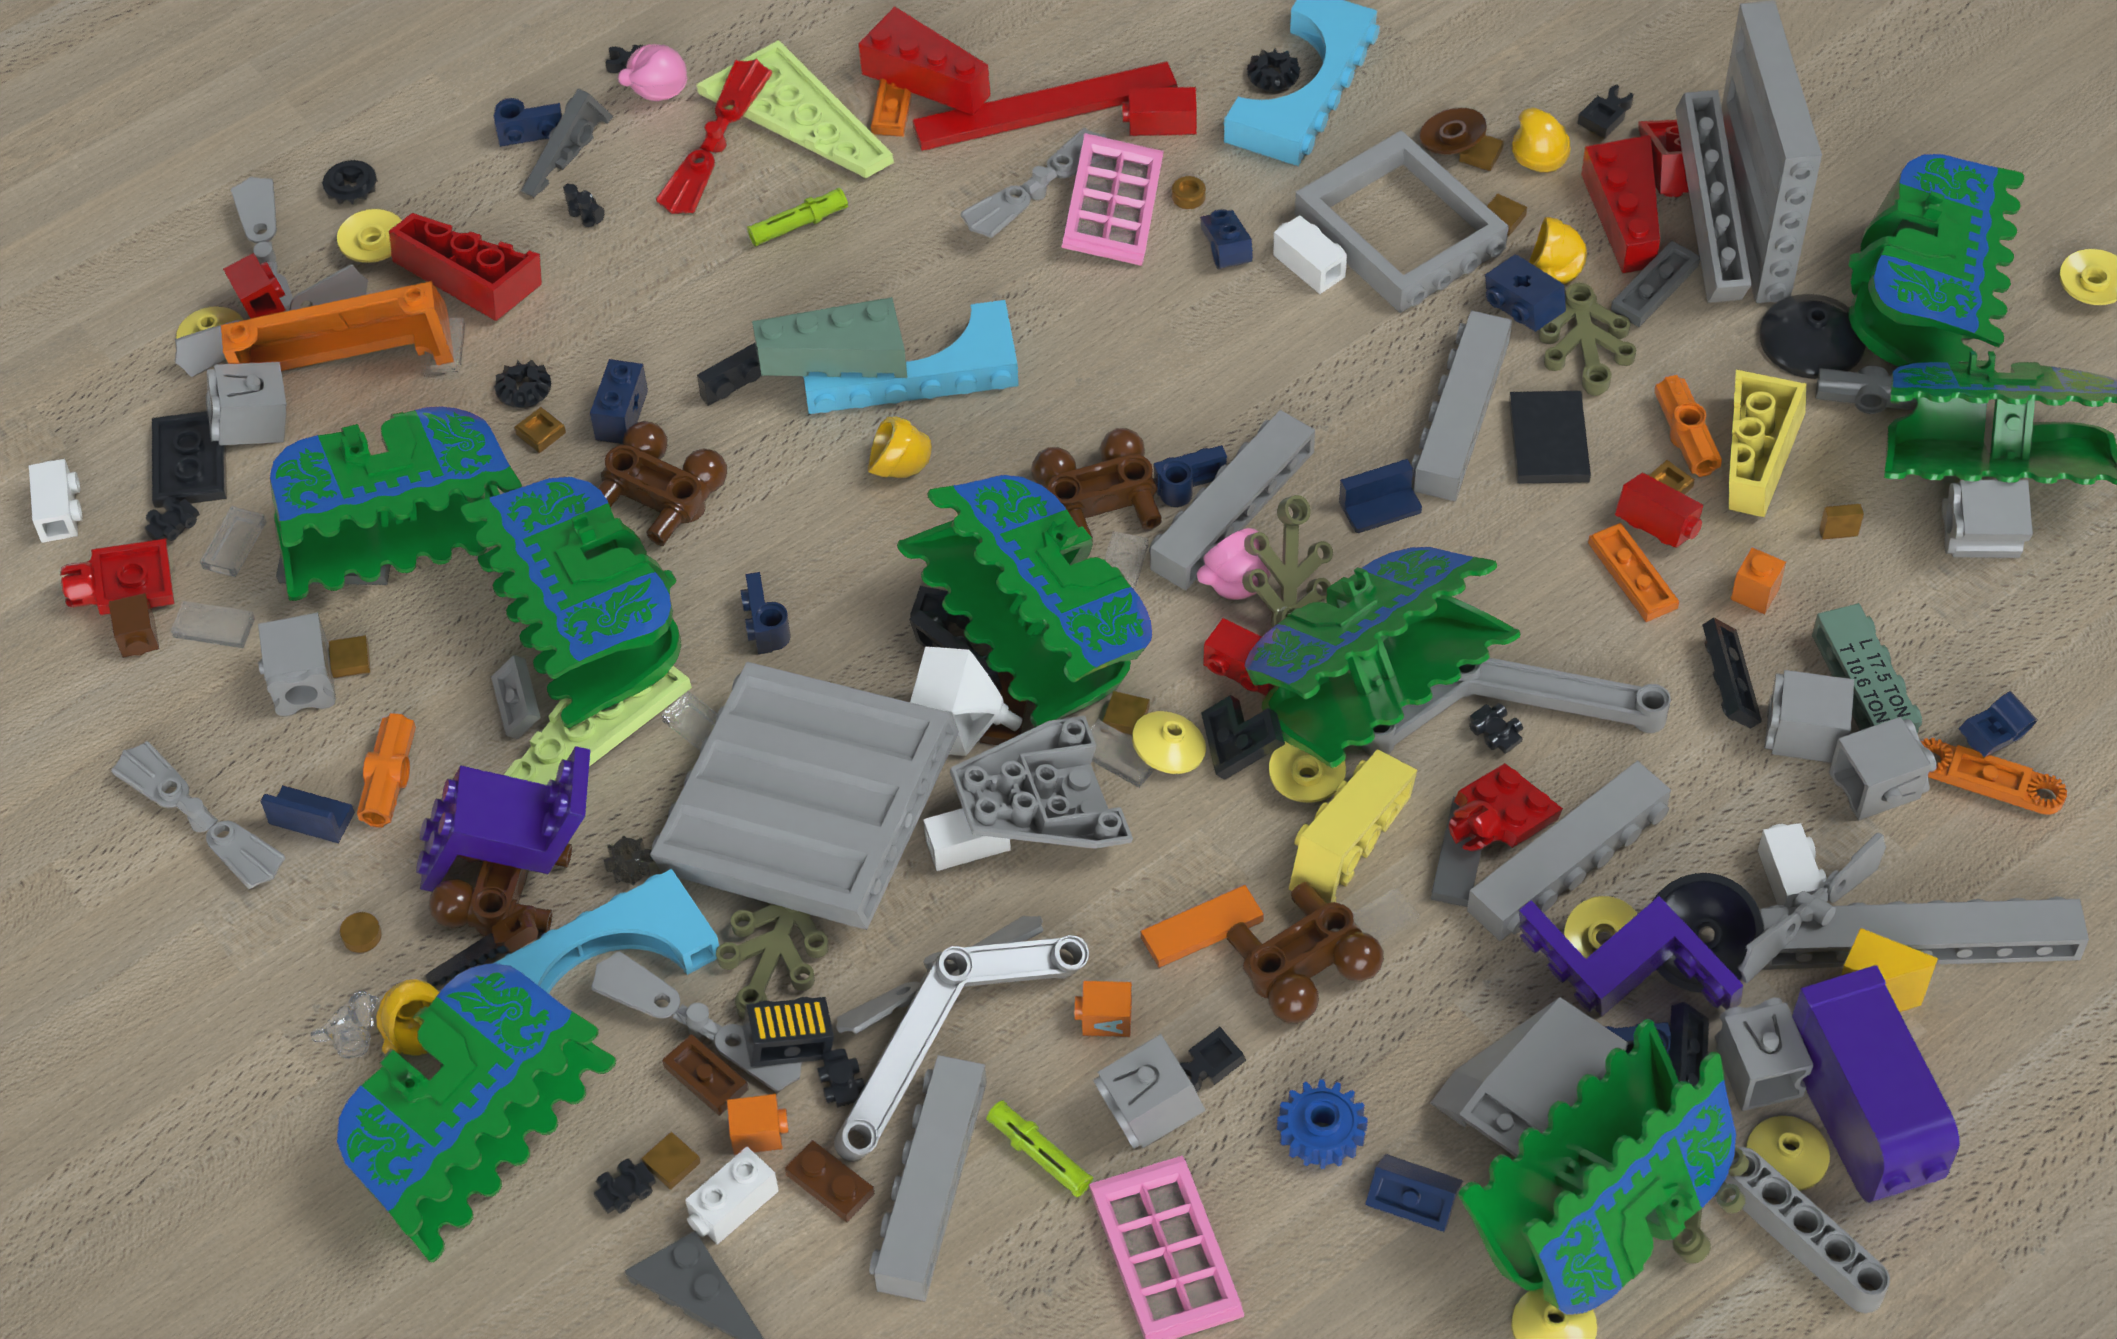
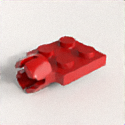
M166 539L91 549L92 556L89 561L66 564L61 567L60 575H66L61 579V586L64 596L67 597L65 603L68 607L96 605L99 614L106 615L110 614L109 601L146 593L151 608L175 604Z
M1504 763L1458 791L1454 802L1460 808L1454 811L1453 814L1455 816L1450 819L1449 830L1456 844L1467 837L1472 838V840L1463 845L1462 849L1478 851L1494 841H1502L1513 848L1557 821L1563 808L1546 793L1540 791L1522 777L1518 771Z

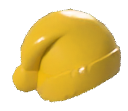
M1533 107L1523 110L1518 117L1521 126L1514 135L1512 142V152L1515 159L1524 167L1534 171H1557L1566 163L1570 155V138L1564 126L1551 114Z
M1544 217L1529 263L1566 285L1580 274L1586 263V244L1577 230L1570 225L1564 224L1563 221L1556 218Z
M894 416L885 418L878 426L873 440L868 472L881 477L889 476L894 478H904L920 473L929 463L932 452L929 436L918 431L916 426L904 418Z
M408 979L396 984L385 993L376 1015L377 1029L384 1038L382 1046L384 1054L390 1049H393L399 1055L401 1052L413 1056L428 1053L418 1041V1030L421 1025L413 1019V1016L421 1008L429 1007L440 993L428 982Z

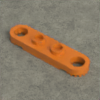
M1931 737L1930 740L1925 738L1921 741L1932 753L1939 755L1942 759L1941 763H1937L1936 770L1929 772L1928 778L2040 814L2049 815L2057 813L2065 803L2067 797L2066 785L2062 784L2060 778L2057 780L2054 775L2050 777L2049 774L2044 775L2033 771V768L1992 755L1983 757L1976 750L1960 745L1956 747L1942 742L1941 739L1937 741ZM2048 789L2055 794L2056 798L2051 801L2049 799L2044 801V798L2041 800V796H2037L2036 790Z

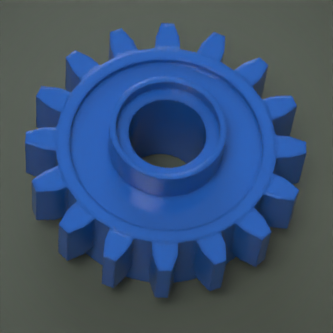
M1320 1079L1318 1088L1312 1089L1306 1081L1303 1083L1301 1094L1294 1090L1289 1091L1288 1102H1281L1277 1130L1281 1131V1145L1290 1146L1289 1156L1291 1158L1298 1156L1304 1160L1303 1165L1305 1166L1312 1163L1319 1165L1320 1169H1325L1326 1165L1333 1163L1338 1167L1341 1166L1342 1159L1346 1156L1352 1159L1356 1156L1357 1146H1363L1365 1143L1368 1118L1364 1117L1365 1106L1363 1102L1354 1104L1355 1092L1353 1090L1342 1094L1340 1093L1341 1083L1336 1082L1332 1089L1326 1088L1324 1079ZM1316 1123H1326V1124H1328L1329 1126H1327V1127H1319V1126H1317V1125H1315V1124H1316Z

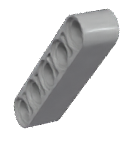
M1737 1147L1742 1150L1749 1160V1166L1746 1170L1749 1176H1731L1728 1174L1724 1182L1736 1185L1744 1194L1746 1202L1742 1209L1851 1308L1861 1313H1871L1879 1309L1890 1283L1887 1269L1757 1152L1750 1148ZM1739 1158L1734 1159L1731 1165L1736 1164ZM1732 1195L1729 1198L1733 1200L1736 1195ZM1764 1198H1774L1780 1204H1770ZM1795 1226H1805L1812 1233H1803L1797 1230ZM1827 1254L1838 1255L1843 1261H1833ZM1859 1283H1868L1876 1290H1865Z

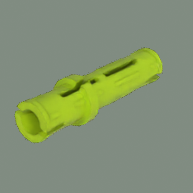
M839 187L814 199L812 197L806 198L804 203L749 225L747 226V232L751 242L756 247L811 222L817 224L822 221L823 217L848 208V201L843 190Z
M1003 1100L997 1102L991 1108L986 1120L1011 1140V1146L1015 1150H1023L1043 1167L1045 1171L1069 1189L1075 1197H1080L1088 1190L1089 1184L1093 1182V1177L1038 1131L1039 1127L1032 1120L1027 1122ZM1014 1126L1018 1128V1130L1021 1131L1024 1135H1026L1030 1140H1032L1034 1142V1145L1026 1137L1019 1133L1014 1128ZM1045 1152L1051 1158H1053L1058 1164H1060L1066 1171L1062 1170L1057 1164H1055L1050 1158H1048L1045 1155Z

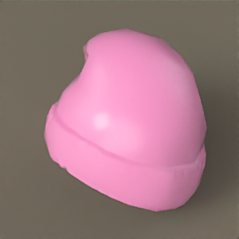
M645 45L638 48L630 56L626 69L621 70L618 74V81L626 87L631 86L638 95L647 100L663 101L677 96L682 91L687 82V68L679 53L669 46Z
M1251 528L1237 531L1210 549L1203 557L1205 565L1200 567L1196 573L1198 581L1205 585H1211L1219 596L1226 599L1240 600L1255 595L1257 592L1251 593L1244 588L1242 583L1244 574L1250 570L1261 569L1267 574L1268 580L1271 574L1258 555L1249 554L1244 547L1245 538L1258 531ZM1255 538L1253 543L1255 548L1259 550L1260 544ZM1253 575L1252 582L1257 587L1258 578Z

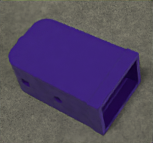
M1877 965L1801 988L1792 1014L1813 1063L1811 1074L1803 1078L1806 1091L1856 1190L1863 1200L1868 1203L1945 1179L1950 1173V1168L1960 1146L1955 1119L1885 985L1886 981Z

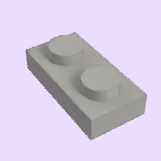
M513 655L491 678L506 736L519 739L541 717L525 658Z

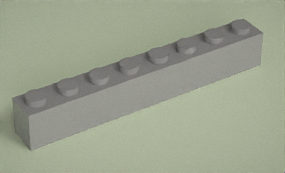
M2051 897L2046 900L2012 898L2007 901L1973 899L1967 902L1949 903L1942 900H1934L1928 903L1915 904L1895 901L1881 905H1867L1857 902L1847 906H1834L1836 908L1834 917L1826 926L1821 925L1815 920L1802 921L1795 937L1762 970L1844 967L1860 928L1938 958L1936 964L2081 960L2089 938L2080 899H2065L2063 897ZM1773 905L1768 908H1761L1765 931L1771 926H1775L1784 914L1790 916L1797 907Z

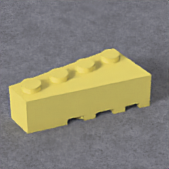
M1736 369L1729 474V510L1765 517L1805 415V383Z
M1378 749L1367 761L1361 760L1352 778L1348 782L1342 781L1338 786L1332 801L1329 804L1324 802L1318 809L1314 821L1310 825L1304 824L1295 838V845L1298 846L1289 890L1293 891L1300 883L1309 882L1326 903L1336 902L1335 894L1338 884L1340 883L1345 887L1354 877V869L1361 856L1365 858L1369 856L1381 831H1387L1410 799L1417 769Z

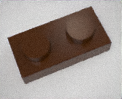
M692 1034L662 1060L664 1068L718 1116L728 1109V1099L740 1098L749 1090L747 1081Z
M814 1140L785 1167L787 1177L847 1223L875 1194L874 1187Z

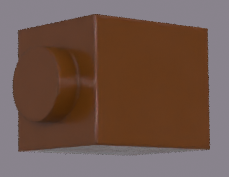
M146 593L109 601L113 634L123 658L142 655L146 652L160 649L155 618Z

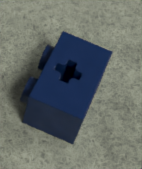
M1517 254L1485 274L1487 301L1493 307L1499 308L1513 317L1516 322L1524 324L1535 332L1566 311L1564 284Z
M613 359L608 360L590 411L595 440L623 444L626 430L638 422L648 393L643 364Z

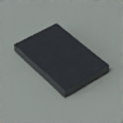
M1510 392L1509 406L1517 484L1590 482L1591 472L1582 392Z
M207 411L152 418V502L155 508H162L164 501L169 497H174L178 502L186 499L190 504L227 499L226 445H219L218 441H211Z

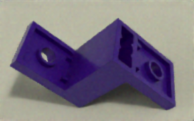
M575 746L568 759L561 760L555 780L550 779L547 785L460 765L453 779L446 780L442 798L435 799L431 818H425L422 823L420 840L425 841L424 851L422 850L419 854L416 866V873L422 874L420 889L433 892L435 887L442 882L457 855L549 874L586 814L590 749Z
M1660 896L1653 900L1588 958H1585L1532 900L1519 910V928L1523 932L1520 935L1522 941L1535 954L1540 950L1549 960L1547 967L1560 982L1563 983L1565 980H1568L1577 991L1574 993L1575 998L1588 1012L1595 1009L1601 1017L1605 1015L1673 955L1676 957L1673 962L1680 972L1688 979L1694 976L1705 987L1701 992L1715 1008L1718 1009L1722 1006L1727 1010L1737 1007L1741 1003L1744 985Z

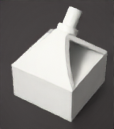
M925 646L910 703L950 712L959 734L949 755L967 756L992 724H1003L1013 731L1020 727L1022 718L1008 710L1009 707L1003 703V697L970 650Z

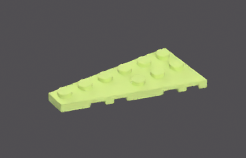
M779 40L740 60L750 61L758 59L766 68L772 70V76L743 115L744 117L864 178H868L894 163L893 153ZM733 65L698 83V94L717 103ZM729 105L726 108L732 109L734 106Z
M673 666L662 679L652 686L598 712L571 728L564 726L561 712L571 704L572 700L568 698L561 699L548 716L550 722L542 732L537 731L529 741L531 747L521 759H515L504 775L547 785L550 779L555 780L561 760H567L575 746L590 749L589 766H591L690 690L692 686L689 678Z

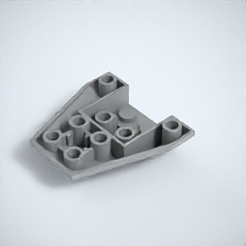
M1085 716L1047 721L951 767L950 774L972 835L1094 849L1132 843L1133 837L1121 807L1108 809L1091 766L1097 745Z
M1559 997L1457 1068L1431 1101V1105L1464 1128L1469 1124L1517 1157L1519 1154L1518 1141L1523 1131L1532 1127L1541 1133L1545 1132L1548 1127V1112L1553 1103L1564 1101L1570 1107L1574 1105L1577 1100L1576 1088L1580 1079L1586 1074H1592L1599 1080L1602 1079L1606 1072L1605 1061L1609 1052L1614 1048H1621L1626 1051L1628 1044L1615 1033Z

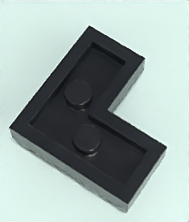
M1229 695L1201 712L1215 774L1224 780L1285 745L1278 714L1270 708L1245 721L1240 700Z

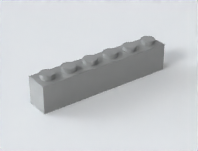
M1719 91L1686 92L1683 94L1675 111L1707 303L1742 300L1751 287V279Z
M1471 310L1467 323H1460L1456 336V344H1459L1457 350L1451 349L1447 362V369L1450 370L1449 375H1442L1438 388V396H1441L1440 401H1433L1428 420L1432 422L1430 429L1424 428L1419 444V449H1423L1421 456L1415 454L1411 466L1413 468V476L1415 477L1414 492L1451 501L1457 500L1509 346L1512 326L1511 319Z
M1279 410L1271 420H1265L1260 426L1257 435L1249 443L1245 442L1239 448L1236 457L1231 463L1223 465L1217 472L1215 480L1207 488L1203 487L1198 491L1193 503L1185 511L1182 510L1175 516L1167 531L1163 535L1158 534L1153 539L1149 547L1151 570L1186 591L1197 579L1196 573L1198 569L1205 565L1204 555L1231 534L1243 530L1314 453L1315 429L1282 410Z
M1637 760L1473 887L1469 892L1467 911L1499 941L1503 940L1510 933H1519L1521 931L1519 928V910L1530 900L1542 912L1547 911L1566 889L1573 890L1578 887L1586 877V874L1594 867L1601 868L1606 865L1614 852L1622 845L1627 847L1634 843L1640 836L1641 831L1650 823L1656 825L1663 820L1669 811L1668 802L1671 789Z
M938 1055L934 1070L927 1069L923 1093L927 1094L924 1104H917L913 1116L912 1127L916 1129L913 1141H906L903 1149L902 1164L906 1165L902 1177L896 1176L891 1193V1200L895 1201L892 1213L886 1212L883 1217L880 1233L881 1237H884L881 1250H874L870 1263V1274L875 1275L878 1292L926 1302L987 1085L985 1064Z

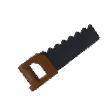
M527 905L492 926L490 934L428 972L426 975L427 982L435 988L442 986L447 980L451 981L458 974L469 968L476 967L477 964L482 965L487 959H493L497 954H512L535 940L538 936L535 923L537 918L536 908Z

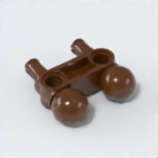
M642 421L634 423L626 430L623 437V445L614 447L607 453L605 468L601 472L602 483L598 489L601 490L608 500L610 508L620 495H624L660 512L646 533L653 543L664 546L680 523L696 521L704 514L706 509L705 501L710 493L717 491L725 483L727 464L718 452L706 448L693 451L687 456L682 469L662 461L661 459L667 451L668 438L664 430L656 423Z
M1117 428L1106 434L1099 448L1102 459L1101 463L1077 469L1072 455L1060 447H1047L1038 452L1033 460L1031 472L1034 481L1054 494L1065 506L1077 526H1083L1092 538L1093 536L1086 518L1132 505L1143 529L1156 528L1162 522L1161 514L1153 498L1157 487L1152 477V464L1144 457L1145 447L1142 438L1133 430Z
M567 844L555 865L564 868L569 867L572 856V844ZM458 855L460 859L467 862L483 861L475 888L473 889L469 883L460 879H448L435 887L429 899V910L438 924L447 928H461L468 924L469 927L476 928L481 935L486 936L492 932V926L527 906L519 904L529 870ZM535 907L537 911V918L535 920L538 932L546 933L551 927L552 910ZM490 909H498V910H499V911L494 912V913H487V912H486L487 910H490Z
M1309 882L1300 883L1291 893L1292 901L1303 911L1306 917L1262 944L1244 922L1235 924L1227 932V940L1244 958L1243 970L1252 980L1255 992L1261 997L1269 999V1005L1274 1015L1286 1023H1301L1308 1020L1316 1012L1319 1003V992L1310 978L1333 963L1339 973L1348 980L1363 982L1374 978L1381 970L1384 961V951L1379 941L1369 933L1362 932L1354 922L1351 910L1340 903H1326ZM1268 970H1275V972L1266 973Z

